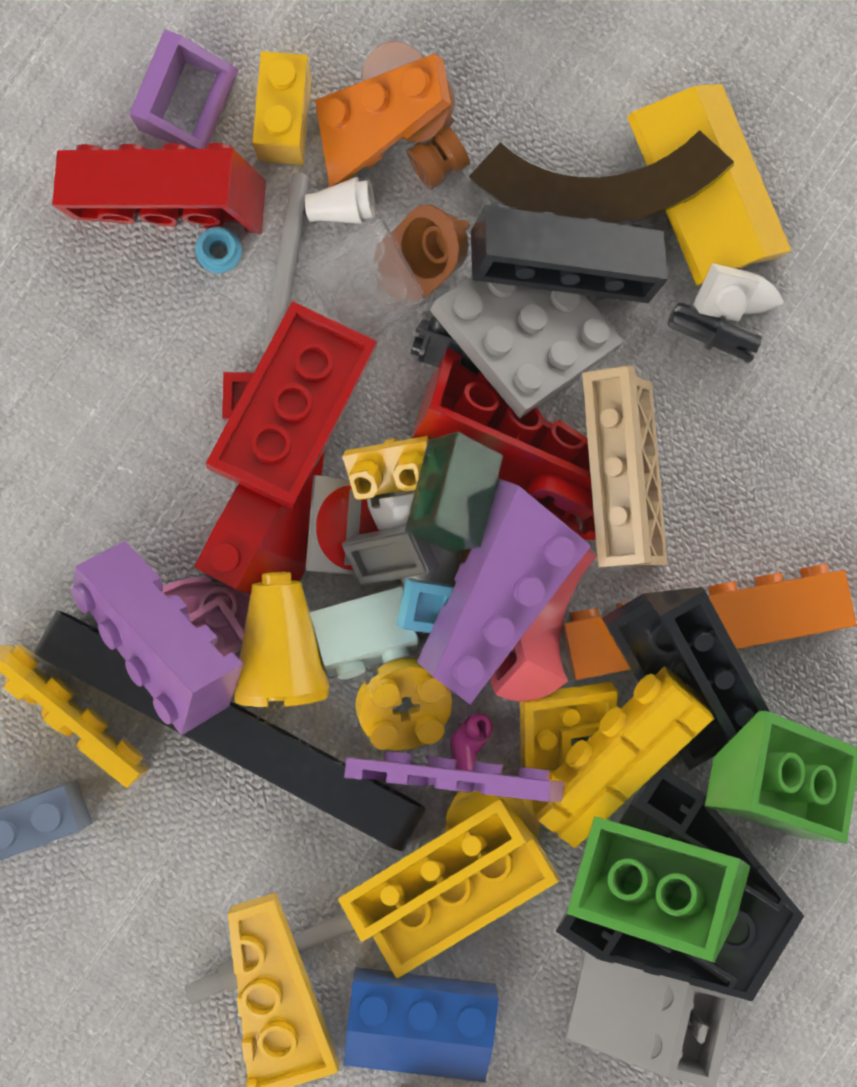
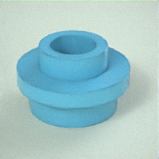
M212 227L205 230L199 236L195 246V253L203 268L212 273L222 274L231 271L238 265L242 256V245L237 235L230 229ZM217 245H225L228 249L226 255L222 258H214L211 255L212 249Z

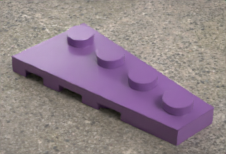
M384 751L383 760L346 758L344 778L382 779L386 780V783L402 785H433L436 789L464 792L480 791L481 794L546 802H562L564 782L549 780L550 770L520 767L519 776L502 774L503 765L474 762L473 771L456 769L457 759L428 756L427 765L412 763V754Z

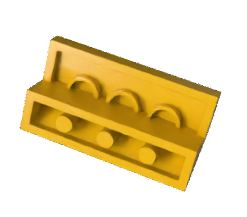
M722 84L692 86L633 111L627 116L647 166L670 155L684 145L699 130L734 161V166L712 186L686 203H681L666 210L696 286L703 284L712 263L742 270L751 264L778 259L792 251Z
M501 798L339 897L338 901L360 941L363 942L373 936L397 979L558 883L561 878L535 835Z

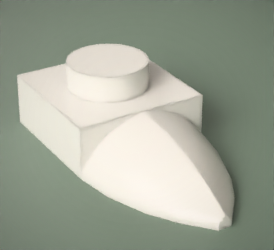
M712 263L693 305L700 314L718 318L722 315L727 320L739 322L742 315L763 313L783 305V299L775 286L764 277L752 272Z

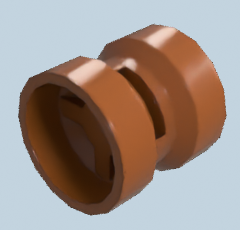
M444 125L443 129L426 144L417 143L407 150V156L412 167L429 190H433L441 185L444 181V176L450 172L459 173L470 166V159L462 142L448 125Z

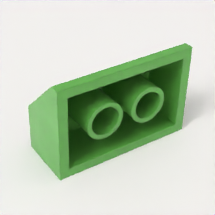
M759 711L713 757L705 806L801 839L847 844L857 782V747L768 711Z
M594 816L566 914L715 963L738 915L750 866L739 858Z

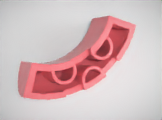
M591 548L584 554L490 678L496 695L517 702L537 700L554 693L568 682L560 655L561 629L570 598L581 577L597 557Z

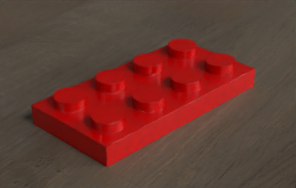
M292 301L208 457L206 468L294 510L376 350L377 341Z

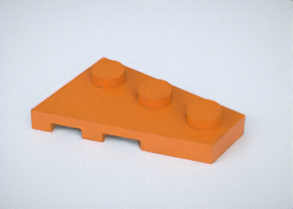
M434 53L315 100L330 187L350 180L352 176L365 166L371 168L384 158L382 153L402 137L408 139L451 105L443 58Z

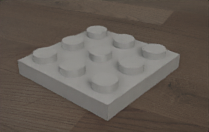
M471 277L436 299L430 308L431 313L519 418L580 377L582 373L587 372L617 351L624 342L589 299L581 294L474 281Z

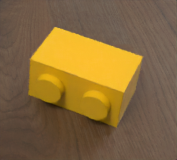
M261 51L252 141L259 162L304 165L312 82L308 55Z

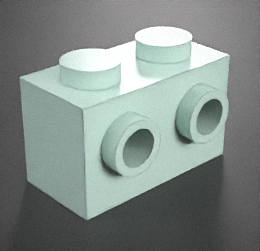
M402 586L309 612L328 678L337 675L338 679L341 680L350 679L363 674L367 666L381 662L385 664L402 658H412V653L419 652L416 632L402 629L396 625L403 595Z

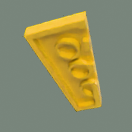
M20 644L16 647L13 645H0V673L7 677L5 679L6 684L3 687L19 701L22 698L28 703L36 704L37 702L43 707L41 710L42 720L57 732L59 731L68 737L73 733L79 736L81 739L76 743L77 748L125 788L136 784L149 769L141 763L144 756L133 744L125 739H122L119 743L106 731L109 727L108 722L95 710L88 707L84 711L71 699L75 693L61 679L56 676H52L49 679L36 667L40 663L39 659L27 648Z
M275 892L231 906L228 912L233 968L238 986L239 1017L241 1016L243 1031L242 1050L248 1077L246 1086L292 1087L338 1073L340 1066L339 1058L277 893Z

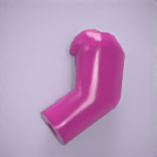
M478 713L469 716L451 737L452 759H457L456 769L473 771L476 755L490 739L493 724L491 719L485 714Z

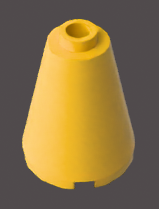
M290 572L262 574V582L252 584L239 656L243 666L234 690V699L237 704L268 707V701H284L285 707L315 703L328 698L330 685L302 584L300 581H291Z

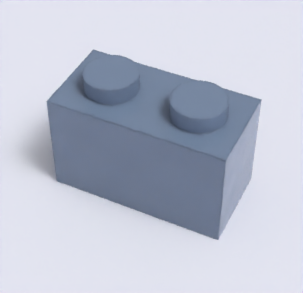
M77 779L0 808V861L79 832L93 824Z

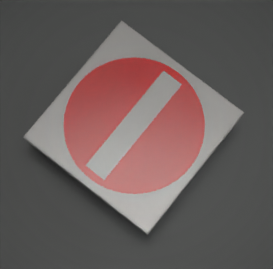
M313 475L306 571L356 575L342 543L351 536L379 531L368 508L367 499H355L350 480ZM394 492L382 494L383 498L395 496Z

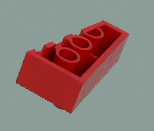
M176 143L163 144L162 149H146L136 144H121L118 150H104L95 145L79 144L76 146V150H57L52 206L74 220L134 224L135 215H139L141 220L158 226L176 227L177 220L184 219L193 224L203 225V228L207 230L212 227H223L224 222L241 223L245 227V233L262 234L266 180L232 146L224 143L206 144V149H190L185 145Z
M449 347L446 349L427 385L411 438L428 436L433 457L496 484L499 479L518 485L526 491L529 479L534 475L552 473L592 491L588 438L560 419L552 424L542 417L536 407L519 418L481 371L478 375L459 363L461 355Z

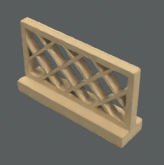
M629 365L584 372L582 377L598 567L668 565L652 382L636 377L635 367Z

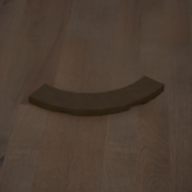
M699 130L684 145L670 155L651 165L620 175L606 177L562 175L527 162L500 142L468 177L489 196L512 209L538 213L552 212L559 216L579 219L594 218L601 222L626 225L650 219L658 213L695 198L734 166V161Z

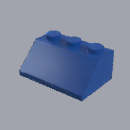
M355 967L343 1065L485 1082L492 1055L499 1000L496 984L409 973L396 979L392 971Z

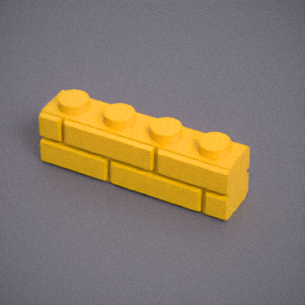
M664 666L655 676L653 674L645 676L635 687L634 696L621 709L616 707L609 710L602 718L599 730L587 741L580 740L576 742L568 751L565 762L553 774L549 772V780L564 782L562 802L531 800L537 820L552 832H556L561 839L573 848H577L589 836L594 816L607 820L714 720L704 698L687 683L685 684L667 666Z

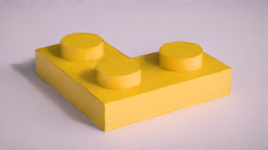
M604 682L562 688L537 700L520 701V767L550 770L549 772L553 774L565 762L566 755L571 748V739L592 736L599 730V725L604 715L609 710L617 707L618 690L613 683Z

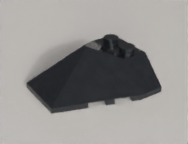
M662 767L642 786L618 823L739 858L750 866L738 915L715 963L566 914L568 908L556 928V932L598 960L612 964L613 962L643 970L645 973L666 976L688 982L693 986L753 1002L803 920L804 915L718 811L705 806L706 796L702 791Z

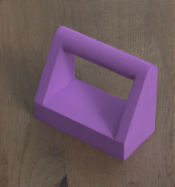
M164 29L129 115L138 131L169 143L185 145L190 149H206V144L211 140L239 70L187 38ZM186 63L217 75L192 135L163 120Z

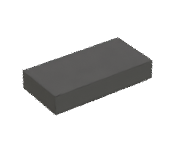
M420 522L351 536L342 543L343 549L361 585L429 574L439 566Z

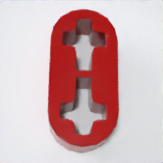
M540 473L529 479L526 492L581 538L584 540H596L592 491L552 473Z

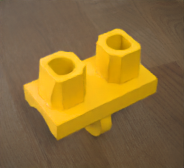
M428 436L400 441L397 438L386 439L383 444L345 450L342 456L354 497L357 500L399 491L420 490L422 487L437 485L439 481L438 472L432 460Z

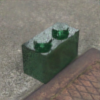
M460 432L428 440L405 531L449 552L481 547L493 495L499 484L498 474L503 456Z

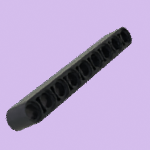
M56 610L36 646L34 654L178 732L172 723L166 724L159 717L153 705L154 698L144 685L139 687L133 682L127 672L126 661L117 648L110 649L104 643L97 628L68 613ZM232 701L228 708L183 734V736L401 852L407 847L426 811V808L417 801L377 779L360 780L344 778L345 762Z

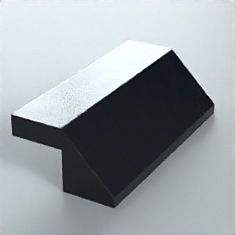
M703 587L643 593L601 618L638 683L649 674L655 676L664 666H667L706 701L714 720L679 751L689 771L713 758L759 711L770 712Z

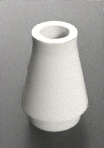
M355 177L321 191L305 195L306 214L310 222L330 221L364 224L365 219L375 217L374 194L369 180L359 181Z

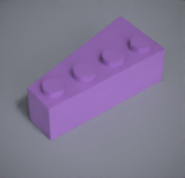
M499 479L492 494L495 498L486 518L482 517L474 534L477 538L465 564L461 563L454 578L456 584L447 604L442 605L417 661L435 679L469 704L480 693L591 547L589 543L520 486Z
M123 541L75 566L74 585L71 588V593L78 608L83 613L90 612L98 623V630L104 643L112 650L117 648L125 659L127 672L133 682L139 687L144 685L154 698V708L162 721L166 724L172 723L182 736L229 707L243 663L233 652L224 657L215 648L214 644L217 643V636L206 624L196 628L191 623L187 605L177 594L166 597L162 593L163 584L161 578L126 541Z

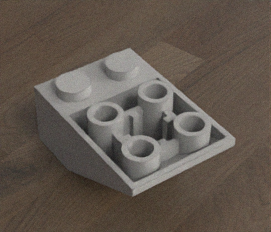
M585 952L565 1038L667 1078L704 1087H716L736 997L693 986L688 982L666 976L645 973L643 970L622 964L601 961Z

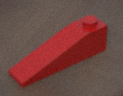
M326 447L294 510L238 484L216 522L194 568L236 590L250 595L252 584L262 582V574L290 572L291 581H301L306 571L313 475L321 476L323 473Z

